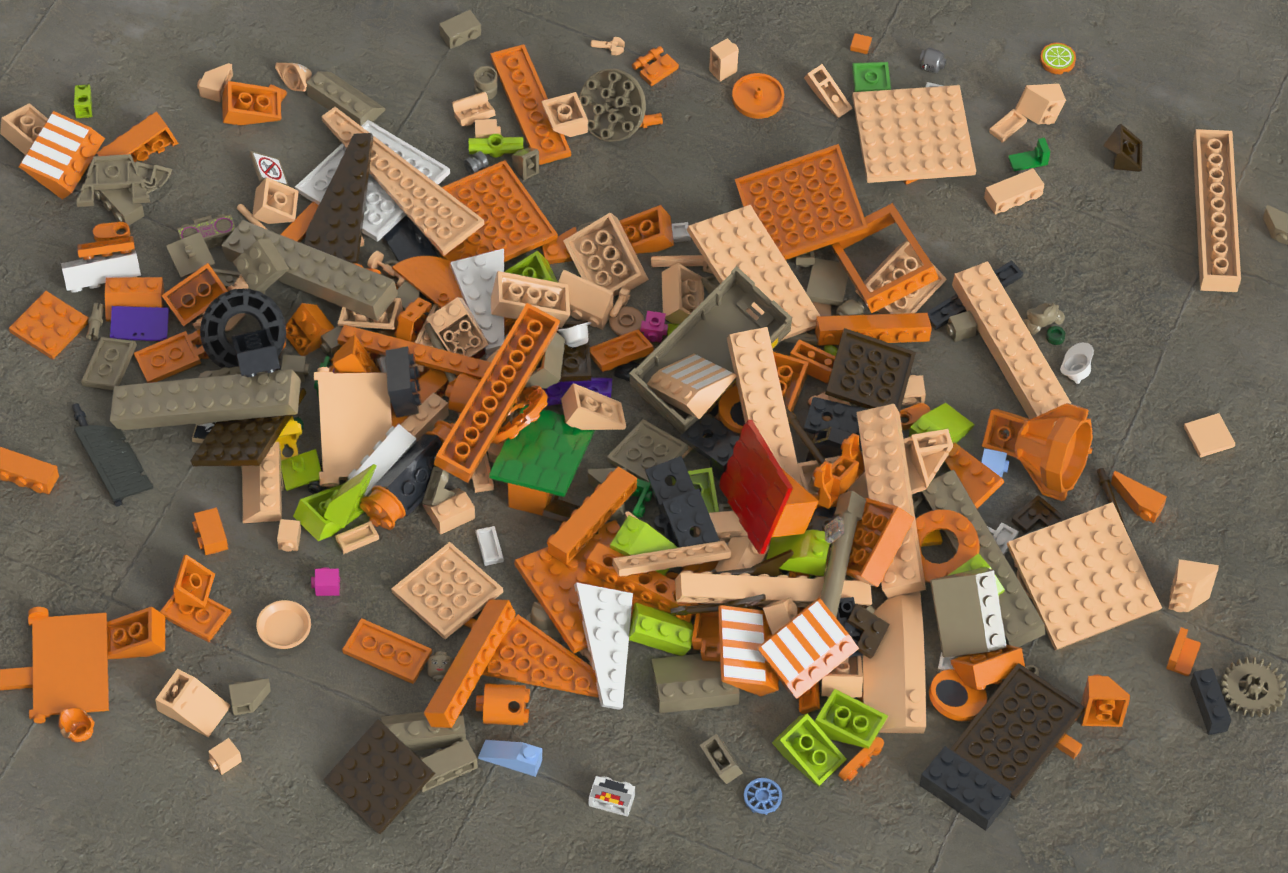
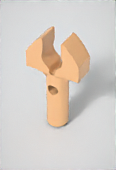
M614 37L610 42L592 40L590 45L591 47L609 49L611 55L617 56L624 52L625 42L619 37Z
M626 288L620 290L618 300L609 313L611 317H616L622 306H626L630 297L628 294L631 290Z

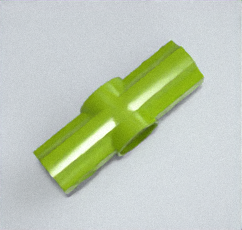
M492 134L488 138H469V154L481 151L484 154L497 158L501 157L504 153H516L524 149L523 137H503L500 134Z

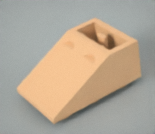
M455 298L427 317L449 352L471 357L489 345L463 298Z
M179 669L175 671L155 699L159 712L208 738L231 707L230 704L195 677Z

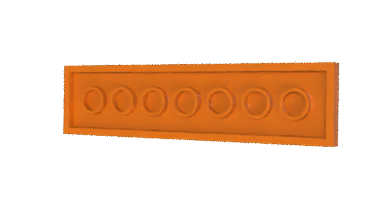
M525 45L490 53V58L528 147L538 149L539 165L571 157V150L564 135L553 131L545 113L542 101L548 98Z

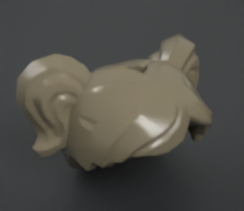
M1044 303L1036 308L1027 310V318L1023 322L1026 324L1030 334L1035 335L1041 327L1052 323L1061 325L1065 316L1059 310L1058 304Z

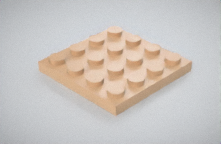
M451 542L391 588L392 593L444 639H447L480 612L488 600H494L503 593V587Z

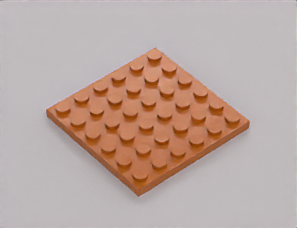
M839 144L735 179L743 207L752 206L785 260L869 232Z
M506 160L441 187L484 219V225L446 255L443 256L441 254L448 261L453 262L504 249V262L558 239L557 232Z
M616 520L604 524L599 529V534H595L567 565L548 554V547L515 559L514 565L573 654L588 648L582 623L583 616L581 609H579V598L574 584L582 583L626 592L624 589L610 584L606 580L592 575L585 570L587 558L598 542L610 548L611 542L621 528ZM635 595L632 597L631 618L635 603L661 610L659 607L645 602Z

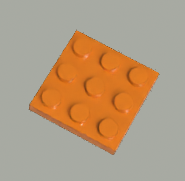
M45 291L9 327V331L53 360L88 324V317Z

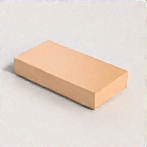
M1013 109L993 125L989 133L1003 143L1027 122V118Z
M369 521L336 535L335 539L343 554L379 540V535L372 522Z

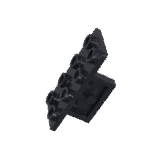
M407 215L383 236L398 262L417 256L439 257L432 247L431 241Z

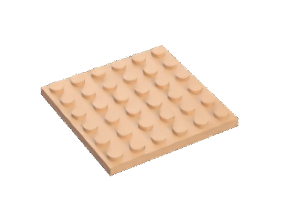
M960 85L853 92L852 98L867 183L976 175Z
M1113 502L1007 543L1055 651L1159 611L1162 608Z

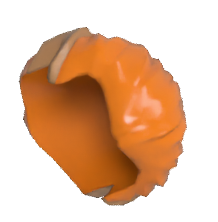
M80 708L61 710L59 728L64 738H68L72 742H82L91 738L95 722L86 711Z

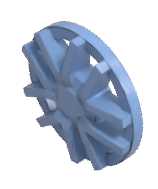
M758 778L746 786L744 801L752 812L767 815L770 812L776 811L781 804L782 791L776 782L767 778ZM760 782V788L754 786V784ZM763 782L768 783L767 788L762 787ZM771 785H773L776 788V790H770ZM749 788L754 790L755 793L748 791ZM779 794V797H772L771 795ZM756 801L757 804L752 806L751 804ZM772 801H778L776 805L772 803ZM768 803L771 808L767 809L765 804Z

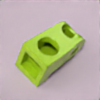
M90 84L75 85L74 109L76 118L93 117Z

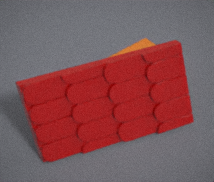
M747 420L742 427L740 439L734 446V453L728 460L727 469L721 476L719 486L727 497L729 505L738 516L740 524L748 534V539L759 554H764L771 537L804 534L819 501L780 467L754 421Z

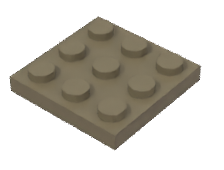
M643 419L607 456V461L616 467L626 468L627 472L638 479L649 482L645 469L682 456L688 450V445Z

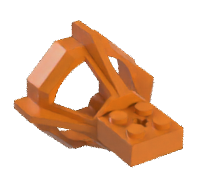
M1066 403L1037 417L1028 419L1003 410L993 409L990 412L982 447L1005 452L1007 455L1016 457L1021 461L1042 495L1065 501L1068 491L1073 490L1086 466L1088 454L1092 453V448H1090L1093 439L1091 419L1087 418L1089 411L1086 408ZM1004 430L1009 431V436H1007V434L1004 433Z

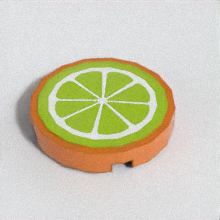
M1051 43L1045 46L1041 52L1040 62L1043 68L1050 73L1063 74V72L1071 71L1075 66V52L1066 44Z

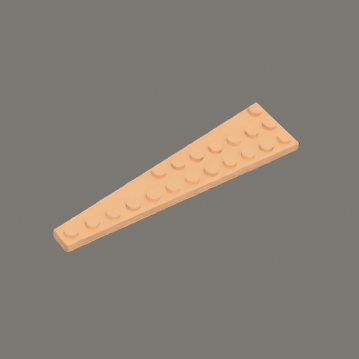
M336 107L322 116L324 124L346 148L353 134L369 133ZM373 136L369 174L443 256L484 225V219Z

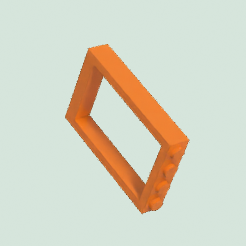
M893 203L864 217L869 232L830 245L871 313L939 279L933 264ZM896 222L923 266L870 293L843 249Z

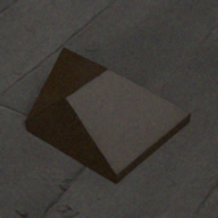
M1119 124L1103 145L1114 155L1113 169L1140 172L1142 171L1143 142L1126 127Z

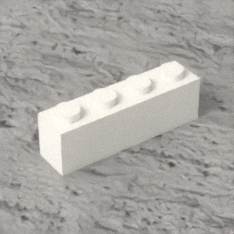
M400 424L396 427L392 426L386 433L387 438L383 442L380 440L374 446V452L371 456L366 455L360 463L362 466L358 470L354 469L347 477L350 480L371 465H377L363 497H368L372 493L371 490L374 485L416 443V438Z

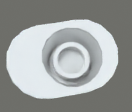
M591 322L571 328L558 329V332L565 338L566 345L578 347L588 342V325Z
M1084 342L1077 343L1065 355L1060 368L1061 373L1074 380L1076 384H1079L1091 372V360L1094 352L1092 345Z

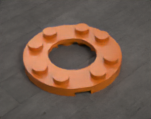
M531 386L522 390L508 415L517 408L520 409L527 404L529 406L523 410L524 413L517 415L512 420V424L508 422L505 426L501 427L492 443L497 445L507 438H515L519 431L540 417L539 413L548 404V396L540 386Z
M934 510L915 519L925 582L930 583L932 579L949 575L979 553L980 542L973 524L962 514L951 510ZM944 529L954 533L958 538V551L948 562L941 564L931 563L922 555L921 546L923 540L932 531Z

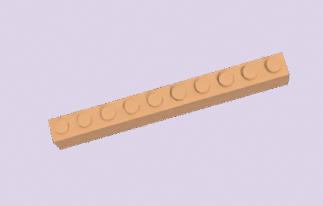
M683 571L675 579L676 602L723 604L765 594L766 600L756 604L757 606H767L771 602L791 597L797 607L807 608L816 599L821 597L825 577L807 579L806 576L788 578L787 575L770 577L767 574L751 576L748 573L732 575L726 572L718 575L712 574V572L696 574L693 571ZM857 579L852 581L844 580L841 598L854 597L855 604L857 603L866 609L872 605L871 585Z

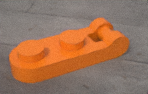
M876 737L870 748H863L840 771L838 776L843 781L847 779L851 781L858 774L857 770L861 766L865 768L870 763L872 755L877 756L880 754L884 746V740Z

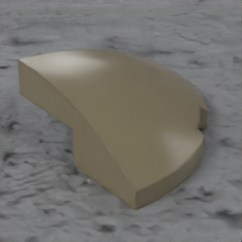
M136 161V167L148 194L157 188H161L172 173L170 168L156 164L152 166Z

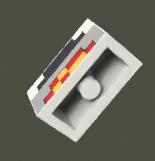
M596 776L589 795V806L628 817L635 797V786L628 782L613 781L609 777Z

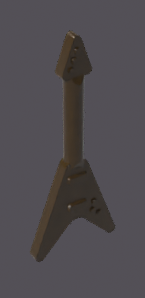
M790 549L751 568L718 572L716 569H713L709 572L718 575L727 572L732 575L748 573L751 576L767 574L770 577L785 575L779 571V568L794 552Z
M761 594L723 604L685 605L672 608L671 614L687 615L719 612L718 606L721 605L764 611L762 607L756 606V604L766 600V595Z

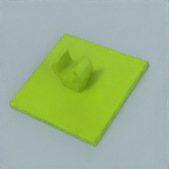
M316 449L281 461L286 491L319 480V472L322 471Z

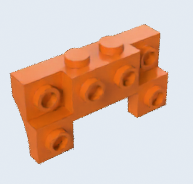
M854 433L847 439H844L841 445L842 455L833 464L825 461L820 467L817 466L814 471V486L820 488L818 491V496H820L819 505L828 509L838 500L839 495L844 494L865 472L863 455L859 447V435Z

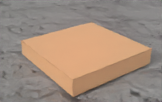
M1219 413L1184 424V429L1199 457L1235 446V442Z

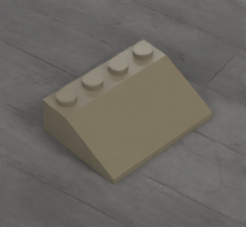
M982 567L930 580L943 657L983 653L1006 648L994 570Z
M701 654L651 659L659 713L739 705V688L721 681V662L702 661Z

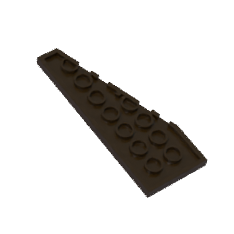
M372 133L353 134L309 224L305 238V245L357 264L359 262L373 145Z

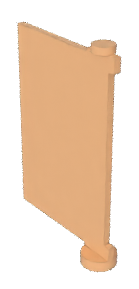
M327 367L318 368L317 372H314V381L318 380L323 472H319L320 486H338L339 478H347L354 469L358 470L362 466L360 463L366 455L371 456L374 452V446L380 440L383 442L387 438L386 433L392 427L387 373L333 374V372H329Z

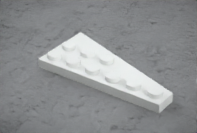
M504 249L451 262V269L463 299L489 343L484 348L486 354L497 351L504 342V317L491 314V295L496 273L498 271L504 272Z

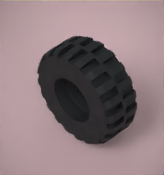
M247 288L233 289L219 295L207 307L200 326L201 342L208 357L220 368L238 367L234 347L228 342L225 335V327L231 317L241 313L255 317L261 326V330L270 329L277 356H279L285 343L286 323L280 308L270 297L262 292Z

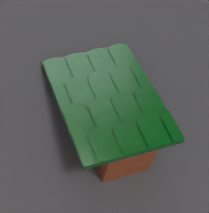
M528 406L522 407L519 414L524 413L523 410L526 409ZM541 410L539 413L540 417L536 421L530 422L519 431L515 438H507L489 474L491 479L508 483L509 508L543 516L544 509L551 503L554 494L565 497L595 430H581L566 424L564 415L550 410Z

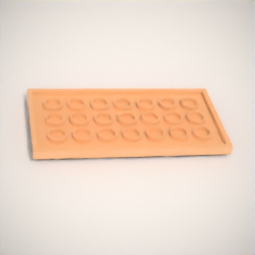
M751 205L688 226L687 232L720 284L737 266L755 282V286L792 317L791 331L782 340L815 329L816 317L820 316ZM755 302L751 305L761 315L765 313ZM750 308L746 310L756 321L759 319Z

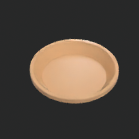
M281 600L269 604L261 611L256 627L259 637L265 644L277 649H289L299 645L307 638L311 629V619L309 613L302 605L293 601Z

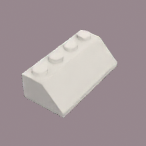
M132 249L131 253L120 254L119 251L113 252L112 256L102 257V255L94 256L93 259H79L61 263L67 291L78 292L87 286L90 289L98 288L101 286L100 284L106 283V278L141 276L135 249Z

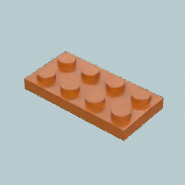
M362 618L342 649L344 654L412 684L415 683L432 654L431 648Z

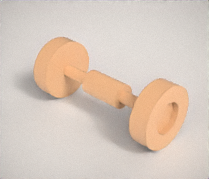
M374 252L368 260V267L374 269L379 266L383 267L385 272L399 278L397 286L400 287L405 282V279L395 272L390 265L382 263L384 255L381 252Z

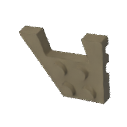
M131 154L94 156L87 172L86 181L82 185L81 194L77 198V207L94 206V190L132 188L133 204L150 203L149 194L140 178Z

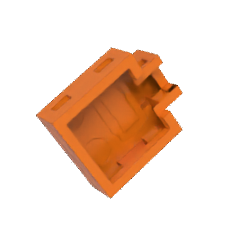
M419 297L414 302H411L406 307V310L398 315V328L394 336L415 343L428 317L424 313L430 312L432 303Z
M719 612L696 614L692 645L693 649L701 650L702 661L721 662Z

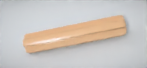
M702 255L652 256L651 266L671 267L677 263L683 266H703L704 257Z

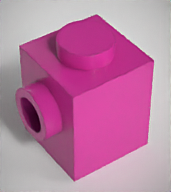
M327 567L315 569V576L311 577V588H315L316 596H340L339 569Z

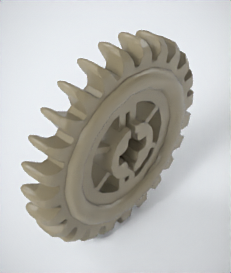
M1248 657L1245 658L1244 664L1241 663L1240 659L1237 660V666L1232 662L1230 669L1228 667L1225 669V674L1221 677L1223 681L1220 683L1222 687L1221 692L1225 695L1224 700L1230 701L1229 706H1236V712L1242 710V715H1246L1248 712L1250 717H1253L1254 713L1258 717H1262V713L1269 715L1270 711L1275 712L1277 707L1282 705V701L1285 699L1284 694L1287 690L1282 688L1285 686L1286 681H1280L1283 674L1276 675L1278 668L1270 670L1271 662L1264 666V659L1257 664L1256 657L1253 658L1252 663H1249ZM1239 686L1244 687L1243 691L1240 692ZM1260 694L1265 695L1263 698L1258 700Z

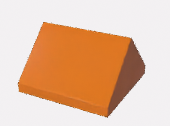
M184 555L173 588L175 603L204 608L215 573L188 555Z

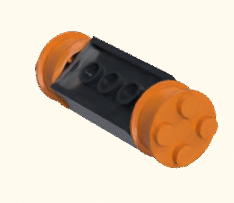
M442 420L437 421L434 424V429L426 432L374 485L371 490L372 493L368 497L365 496L361 499L360 508L370 517V521L374 526H381L388 530L393 529L398 518L401 519L404 516H408L423 501L433 467H437L434 465L436 455L455 425L454 423L449 424Z

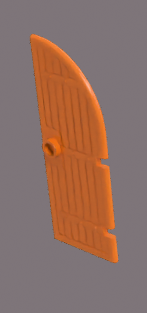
M417 256L405 259L392 266L395 272L440 309L457 297L463 298L451 269V261L435 256ZM504 317V323L509 319L508 317Z

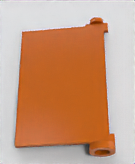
M44 607L31 608L28 611L29 626L32 625L33 709L29 710V718L33 719L35 723H44L46 717L60 715L62 709L80 708L86 712L109 711L107 613L49 617L48 609Z

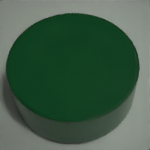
M1052 326L1047 330L1046 339L1052 345H1060L1064 342L1066 333L1063 328Z

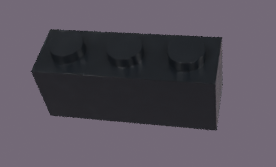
M1213 668L1195 671L1190 684L1208 735L1227 732L1231 723V717Z

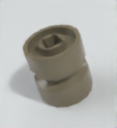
M490 66L479 67L474 72L475 94L486 92L488 100L494 98L498 91L497 72Z

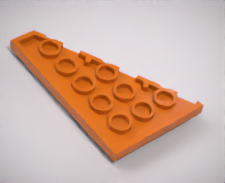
M519 614L511 622L482 674L599 697L595 670H593L592 666Z

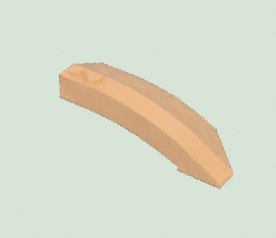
M948 429L915 434L903 439L912 494L927 489L953 448ZM840 456L826 458L825 460L833 464ZM816 460L797 463L803 488L810 494L818 495L820 488L814 486L815 478L813 474L816 467H820L819 463ZM864 472L849 487L848 492L852 490L863 498L869 499L866 473Z
M920 591L889 597L873 613L890 624L874 656L871 659L865 655L862 656L863 703L888 715L879 733L924 734L925 732L924 633Z

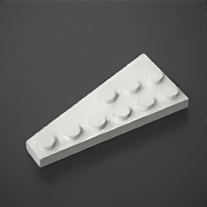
M575 583L574 587L578 594V605L583 616L582 623L587 646L593 661L591 664L597 679L596 686L600 704L602 707L620 710L623 708L633 593Z

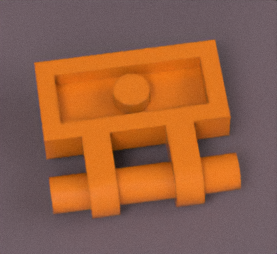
M661 46L651 49L644 57L640 56L632 64L634 70L642 69L640 77L651 87L679 68V64L668 54L660 56L664 52ZM650 60L655 61V62H653V63L650 64V65L647 63V62H649Z

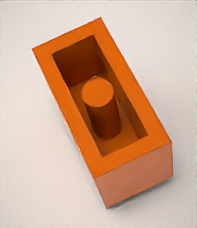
M217 507L194 513L193 529L195 533H199L200 537L197 538L200 549H204L205 555L228 550L227 538Z

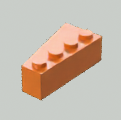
M156 111L139 124L133 126L125 134L117 137L112 143L104 146L97 152V155L131 154L134 162H143L149 159L148 156L156 151L159 154L165 151L164 147L170 144L175 146L179 143Z

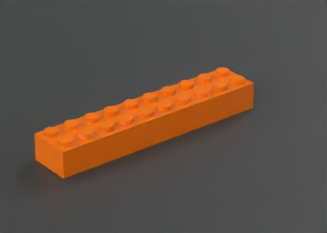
M526 303L438 451L434 462L435 466L467 483L469 482L558 331L559 319Z

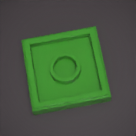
M888 62L852 63L855 92L891 90Z

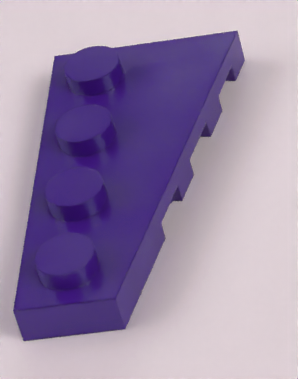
M591 377V381L558 382L548 388H542L548 396L547 406L562 404L561 398L573 383L611 398L612 378Z

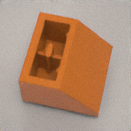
M302 303L286 324V337L301 356H306L320 348L322 344L321 336L335 327L317 305Z

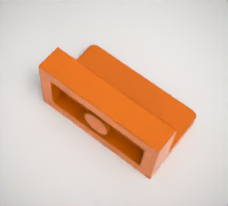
M1181 627L1166 669L1190 676L1201 643L1186 638L1188 629Z

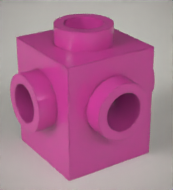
M647 311L646 321H642L640 332H644V336L648 341L662 342L663 335H667L666 313Z

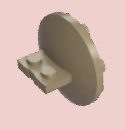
M604 69L589 77L581 89L579 100L588 119V131L596 138L608 142L621 141L632 136L641 126L646 111L645 96L638 81L629 73L619 69Z

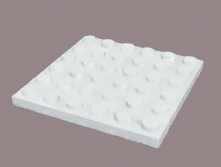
M367 120L361 126L436 184L441 183L450 174V168L373 122ZM343 144L335 149L295 186L299 194L318 205L320 204L347 149ZM369 174L362 233L378 242L406 214Z

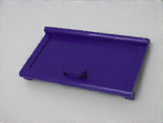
M112 306L110 338L141 341H163L167 339L169 308Z

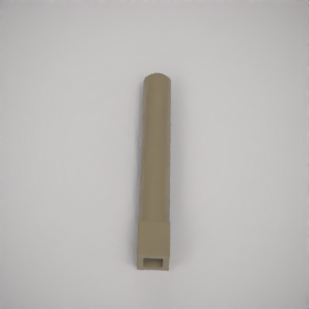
M852 490L838 497L835 516L838 517L820 597L835 617H837L857 521L862 520L866 503L865 498Z

